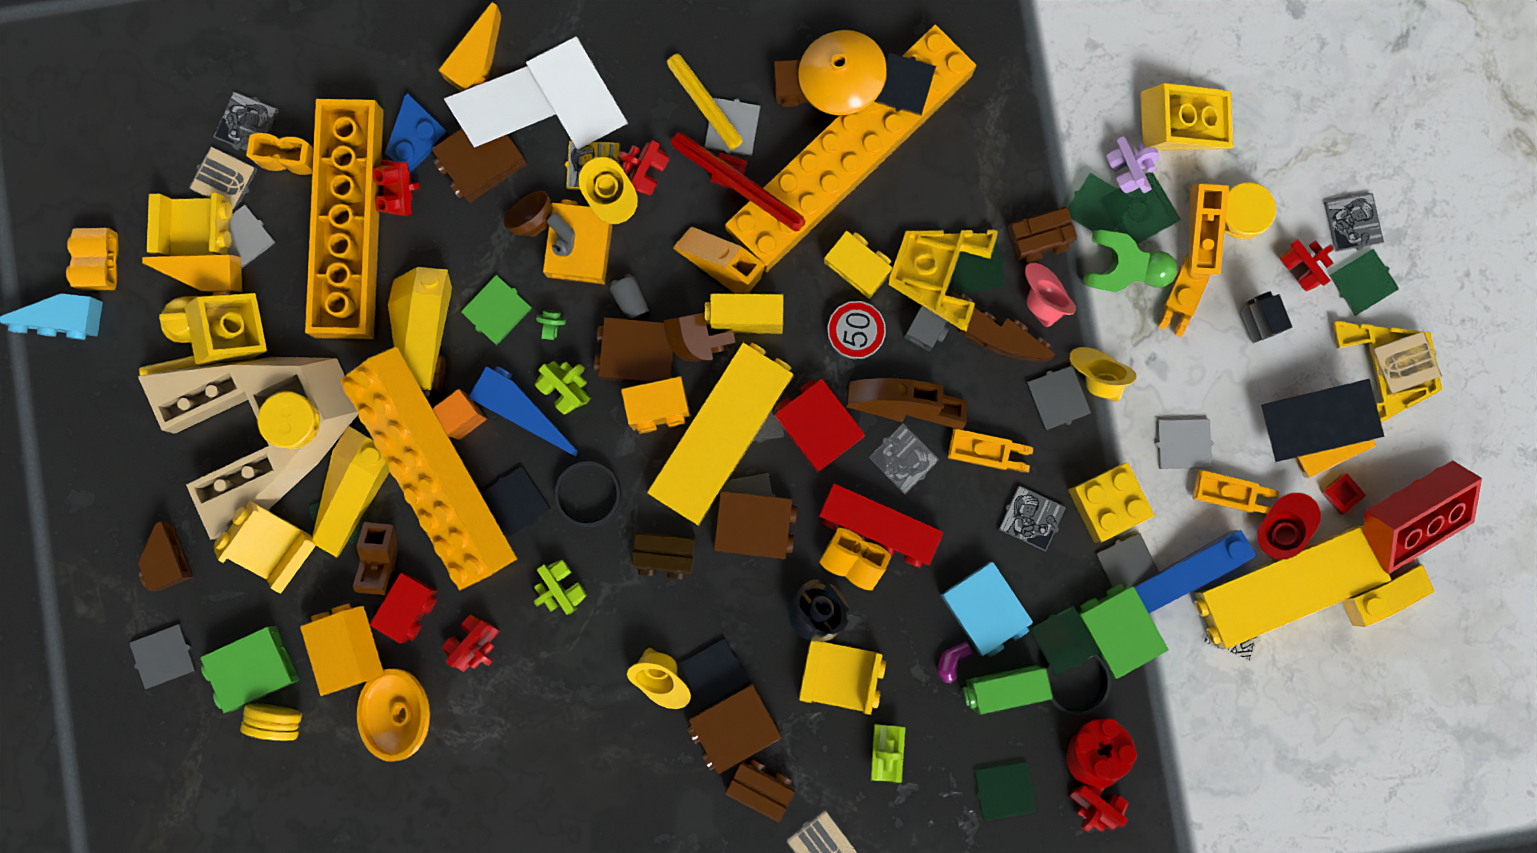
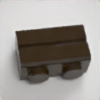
M636 532L631 568H638V575L656 576V571L668 572L667 578L685 580L686 574L693 573L696 539Z

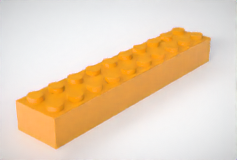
M936 24L903 55L906 58L913 56L917 61L936 66L922 116L902 110L896 112L895 108L881 105L874 101L861 111L837 117L763 188L803 215L805 225L800 231H793L751 201L725 224L727 234L739 246L765 263L764 271L766 273L972 77L977 65Z

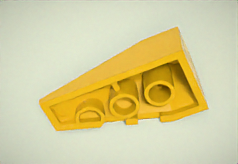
M417 267L394 279L388 301L394 348H398L421 390H431L449 307L452 286L448 270Z
M350 426L346 428L332 451L312 536L316 546L335 557H339L390 472L384 457L375 447L374 440Z

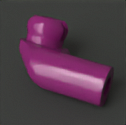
M967 641L941 654L937 671L938 676L941 677L943 682H954L957 678L958 662L973 655Z

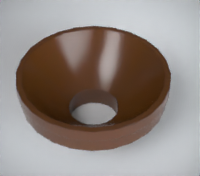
M536 191L524 196L509 209L504 217V226L514 235L537 236L549 226L547 220L550 218L553 209V202L550 196L545 191Z

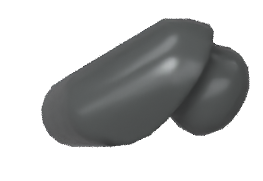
M556 212L547 220L549 226L557 233L552 250L557 256L565 257L574 248L575 232Z

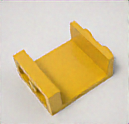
M211 193V198L170 199L162 194H149L147 252L158 257L228 255V248L231 246L229 219L232 217V205L230 199L219 193Z
M250 500L245 507L242 506L236 511L232 519L233 524L228 531H223L218 536L214 544V551L217 559L222 563L227 558L267 579L270 588L281 594L314 549L316 543L309 533Z
M810 641L799 700L859 710L871 715L872 708H878L880 691L876 690L878 678L883 679L886 661L881 660V653L827 642Z

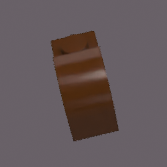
M704 313L664 320L667 339L671 349L678 357L685 361L713 360L712 353L725 351L724 345L736 343L733 331L708 335Z
M364 522L357 544L360 563L353 588L355 592L385 595L390 575L394 576L396 567L397 536L394 525Z

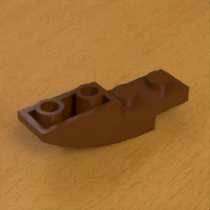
M953 292L950 297L973 302L963 293L957 295ZM975 307L967 331L961 330L959 332L974 343L990 351L1017 360L1048 362L1055 355L1050 350L1052 347L1047 341L1040 337L1035 339L1027 333L1028 328L1016 319L1011 321L1007 318L999 326L996 324L997 319L987 311L981 313Z
M898 378L863 379L850 381L848 385L847 408L903 422L905 416L908 415L960 430L964 428L967 421V401L944 395V386Z

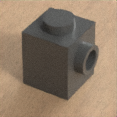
M921 306L904 338L930 352L937 340L943 342L950 327L946 325L947 320Z

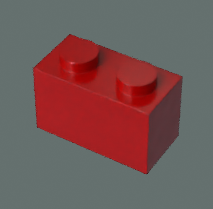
M400 573L370 626L400 644L408 642L409 639L413 641L422 627L419 622L424 613L429 614L437 602L434 596L438 590L409 573Z

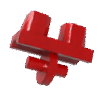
M651 140L650 143H645L638 159L636 157L640 149L633 145L629 153L621 151L617 156L623 162L621 168L626 175H628L631 167L633 168L628 178L635 191L647 196L653 193L657 185L656 180L645 175L648 167L650 166L662 172L670 157L658 149L660 144L654 140Z
M390 159L381 160V166L373 169V180L377 185H383L384 195L377 196L375 199L376 210L402 216L412 215L411 190L420 188L419 181L410 179L407 162L392 161Z
M1296 239L1289 244L1291 247L1279 258L1288 270H1291L1302 261L1309 270L1296 279L1305 292L1316 288L1320 284L1325 286L1331 282L1317 263L1320 260L1326 268L1334 264L1327 255L1334 249L1331 244L1322 248L1315 240L1308 245L1315 253L1314 256H1311L1299 239Z
M470 615L462 623V628L469 635L462 642L453 636L442 646V649L448 656L445 662L450 667H456L463 672L469 666L475 669L480 662L488 666L493 662L488 653L495 647L491 641L500 632L494 625Z
M1082 784L1081 787L1073 789L1068 796L1081 806L1077 810V814L1083 818L1081 828L1086 832L1090 831L1093 827L1100 832L1106 827L1110 830H1114L1117 826L1124 827L1128 821L1124 814L1129 803L1116 794L1111 795L1108 801L1105 802L1099 797L1104 788H1095V786Z

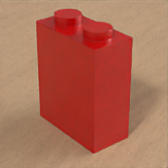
M812 379L799 389L801 392L800 396L793 401L788 397L776 407L778 412L774 415V418L816 473H818L864 438L865 434L822 379L815 383Z

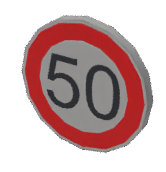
M852 301L839 306L831 315L827 326L828 339L832 347L840 355L850 359H864L873 355L882 346L886 335L885 321L881 313L871 304L862 301Z

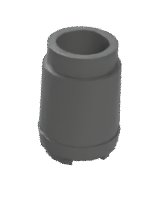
M627 274L624 278L610 283V291L627 320L638 319L649 312L646 300L634 276Z

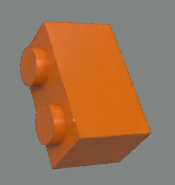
M460 389L432 409L448 438L453 437L457 440L462 439L487 420L476 403L469 398L468 394Z

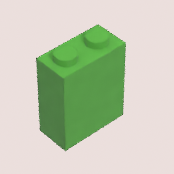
M1122 584L1107 590L1108 596L1100 601L1093 598L1080 605L1082 610L1075 614L1097 655L1106 663L1110 676L1114 679L1122 677L1169 651L1134 586L1124 587Z
M277 626L266 627L201 657L203 663L201 666L202 673L205 679L211 682L215 691L213 693L215 704L224 713L237 710L300 681Z
M1038 665L966 679L967 687L963 688L966 705H970V708L979 714L1053 699L1046 668Z

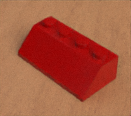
M1452 460L1442 467H1437L1425 477L1415 480L1411 485L1399 492H1394L1380 503L1370 506L1364 514L1363 534L1383 571L1390 574L1473 524L1476 517L1482 478Z

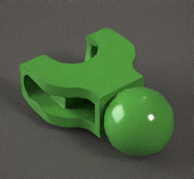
M1096 229L1093 230L1092 241L1109 248L1112 253V263L1104 272L1086 273L1082 284L1110 292H1118L1134 281L1145 282L1154 288H1162L1174 280L1177 274V264L1175 259L1167 252L1154 251L1148 253L1141 251L1128 234Z

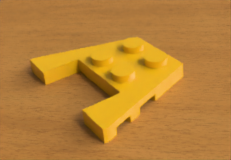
M962 230L961 234H944V231H906L889 277V285L959 329L967 331L975 303L947 296L946 292L960 251L990 259L998 231L987 230V233H973L972 230Z
M1343 321L1332 323L1337 349L1369 344L1381 403L1376 404L1381 423L1443 390L1441 378L1437 377L1392 393L1375 352V349L1423 332L1427 343L1396 353L1393 358L1397 361L1430 349L1428 352L1398 362L1397 367L1402 369L1430 359L1432 356L1434 360L1432 359L1400 371V375L1406 377L1434 366L1438 368L1431 332L1377 327L1368 324H1352ZM1392 355L1385 360L1388 368L1395 362L1392 359ZM1395 364L1392 365V367L1390 368L1392 370H1398ZM1384 366V371L1388 375V369ZM1390 371V372H1389L1391 378H1393V379H1400V378H1401V377L1399 376V371H1398V372H1393V371Z

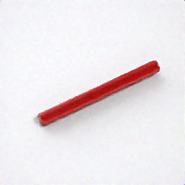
M678 132L671 139V144L676 150L793 231H800L805 225L803 215L685 134Z

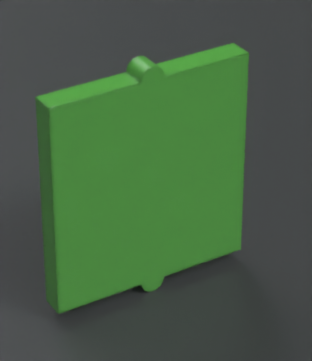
M496 275L461 312L476 325L475 329L478 332L482 331L498 345L532 308L517 295L518 292L515 288L511 289Z

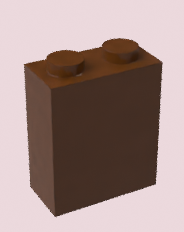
M460 129L432 148L437 157L433 160L442 175L448 172L453 179V182L449 184L459 199L464 196L469 203L527 165L523 156L507 134L474 148L464 130Z
M604 317V325H599L597 342L602 343L601 354H596L594 371L599 372L598 376L601 380L648 384L672 378L674 352L668 343L664 323Z
M721 491L714 551L786 559V553H792L794 535L788 534L790 523H796L797 506L792 505V499Z
M753 683L692 716L689 719L691 726L687 727L695 743L700 741L706 752L702 754L706 765L710 770L715 768L718 774L782 739L780 731Z

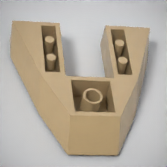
M267 357L172 369L138 376L161 430L175 434L246 400H249L258 420V413L262 404L270 396L279 392H294L305 396L315 404L319 411L320 428L316 437L308 445L299 449H284L268 442V447L186 484L210 539L216 540L223 531L227 532L233 524L232 519L236 511L242 506L245 507L250 500L269 510L322 460L356 418L358 412L350 398L346 396L340 382L345 375L337 358Z

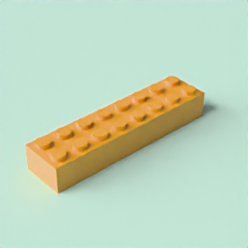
M316 99L305 333L314 338L374 339L379 211L376 210L375 199L377 196H380V185H377L373 180V169L381 166L384 112L375 100Z
M392 348L369 358L343 377L340 382L346 396L352 401L361 422L372 436L375 447L384 457L391 475L396 478L404 492L406 501L412 506L419 519L420 526L426 531L434 545L435 552L441 557L449 571L451 580L457 585L459 591L494 574L517 560L398 348Z

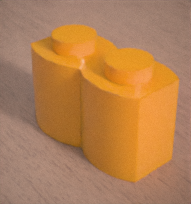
M255 133L249 136L246 156L260 167L271 171L288 169L293 173L301 175L313 173L314 148L305 140L297 137L278 139L267 133Z
M73 228L71 237L68 238L67 242L68 251L72 258L70 265L66 269V277L71 287L80 291L115 290L117 284L116 260L118 256L117 233L109 228Z
M838 528L819 563L833 574L846 576L854 585L865 590H873L885 572L891 555L881 546L865 542L856 533L848 529Z

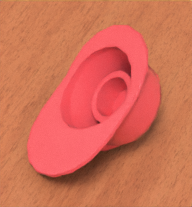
M1029 263L1025 267V275L1031 286L1027 298V306L1042 325L1049 327L1064 314H1074L1076 305L1068 296L1057 276L1042 264Z

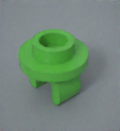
M544 310L543 315H537L536 321L544 323L542 339L554 340V337H557L558 325L566 324V318L560 317L561 312Z

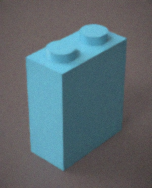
M993 562L986 563L940 594L979 655L982 656L988 654L991 657L1004 648L1002 643L1011 637L1014 640L1021 638L1029 632L1027 627L1033 623Z

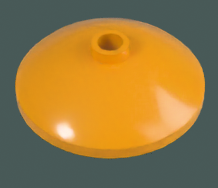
M850 30L830 32L815 40L802 56L798 71L800 87L806 99L820 111L833 115H848L869 106L881 93L887 74L885 57L880 47L870 37ZM838 61L845 62L843 66H835Z
M402 669L383 670L384 676L369 680L364 685L357 705V725L362 741L373 755L385 761H399L413 755L422 745L429 727L430 710L426 693L420 682L412 674Z

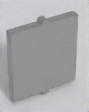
M713 98L742 137L743 143L736 149L730 150L709 122L705 148L725 151L727 155L737 153L752 156L760 106L741 103L739 99L729 101Z
M243 205L234 212L231 219H229L231 246L228 248V255L241 257V269L276 243L263 227L264 222L258 220L246 205Z
M1210 419L1157 421L1158 442L1155 446L1159 449L1160 469L1212 468L1211 446L1214 445V442L1211 440Z

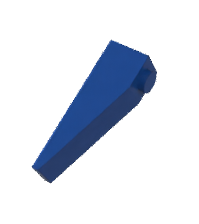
M496 366L495 370L488 367L484 369L469 396L470 399L566 452L577 456L579 451L515 382L510 380L511 373Z
M1232 530L1134 588L1148 613H1151L1234 570L1257 555L1242 530Z

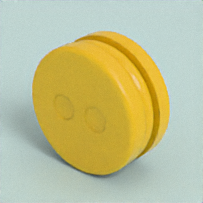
M1244 182L1235 185L1228 191L1225 233L1240 240L1252 239L1272 225L1276 216V202L1268 189L1257 183Z
M279 392L270 396L262 404L258 413V427L264 439L270 444L284 449H299L308 445L316 437L320 428V414L315 404L307 397L294 392Z
M248 704L244 707L243 715L245 716L240 727V731L243 734L268 740L288 741L297 739L299 723L302 718L300 711L269 704Z

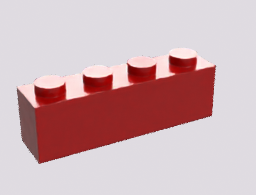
M837 484L832 485L819 515V518L824 520L823 526L837 531L840 527L848 529L859 535L865 542L868 539L877 543L889 552L891 556H893L894 552L906 556L904 562L918 568L922 564L930 565L944 533Z

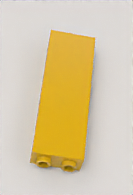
M745 343L741 345L647 492L698 526L793 378V373L790 372L791 367L778 358L775 361L764 356L766 351L754 343H751L750 346Z
M1364 525L1353 526L1306 546L1297 556L1290 559L1271 560L1194 592L1197 598L1195 600L1196 609L1201 617L1205 616L1208 626H1210L1206 631L1212 644H1218V647L1223 649L1231 648L1391 581L1389 574L1383 571L1363 534Z

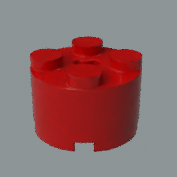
M1100 719L1087 723L1071 738L1066 754L1067 766L1072 775L1079 782L1095 786V788H1106L1113 785L1130 771L1137 758V752L1131 736L1113 719Z

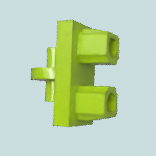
M553 361L548 365L544 364L538 370L541 375L535 386L545 395L550 394L555 388L562 394L554 403L555 407L562 414L570 413L575 408L585 405L591 399L582 389L587 382L580 376L585 370L581 364L572 368L567 362L560 366L556 361Z
M560 560L551 565L544 564L537 569L550 590L547 591L542 582L536 585L534 588L540 597L534 601L535 605L538 607L545 603L551 612L558 607L552 598L555 596L566 615L577 610L576 606L585 599L587 594L579 583H576L567 590L560 583V580L572 573L564 560Z
M874 724L872 781L902 783L904 726Z

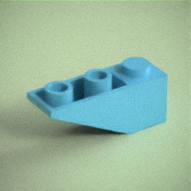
M58 294L0 316V323L7 325L8 331L27 333L28 329H37V334L56 337L57 332L67 333V338L85 340L86 335L98 336L103 302L87 296Z

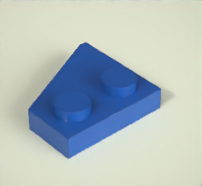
M407 94L404 97L385 153L393 161L407 162L408 170L411 173L432 152V148L443 142L449 134Z

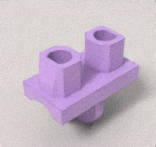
M1125 136L1117 139L1119 147L1106 156L1115 172L1127 165L1130 169L1116 177L1122 191L1126 194L1138 188L1143 193L1152 190L1143 168H1146L1147 172H1153L1156 169L1154 164L1160 157L1157 149L1146 148L1145 144H1141L1137 147L1138 153L1136 154Z

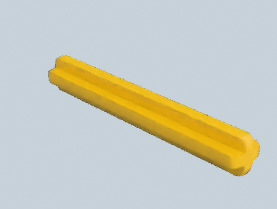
M674 54L667 60L668 67L728 148L734 150L743 143L742 137L681 55Z

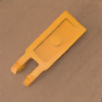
M1189 253L1186 254L1164 303L1163 307L1165 309L1158 323V328L1164 330L1169 325L1173 312L1182 315L1174 335L1180 338L1187 329L1190 318L1193 317L1211 274L1189 273Z
M953 429L947 458L1002 470L1010 469L1028 473L1029 465L1022 462L1008 461L1010 451L1031 455L1033 447L1012 443V440Z
M1199 470L1192 500L1247 513L1254 512L1267 515L1272 507L1255 504L1256 497L1261 495L1271 499L1278 498L1279 491L1259 486L1258 483Z

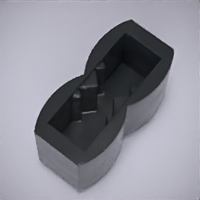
M1271 291L1245 302L1246 308L1240 311L1253 343L1293 328L1280 294L1273 296Z

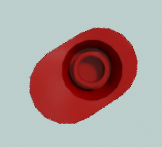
M1301 492L1282 496L1273 505L1257 531V541L1261 550L1275 559L1287 560L1297 556L1306 547L1321 522V510L1318 503L1311 496Z

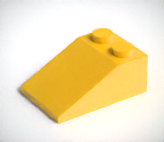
M1163 83L1141 91L1142 140L1146 148H1155L1160 151L1233 148L1231 91Z

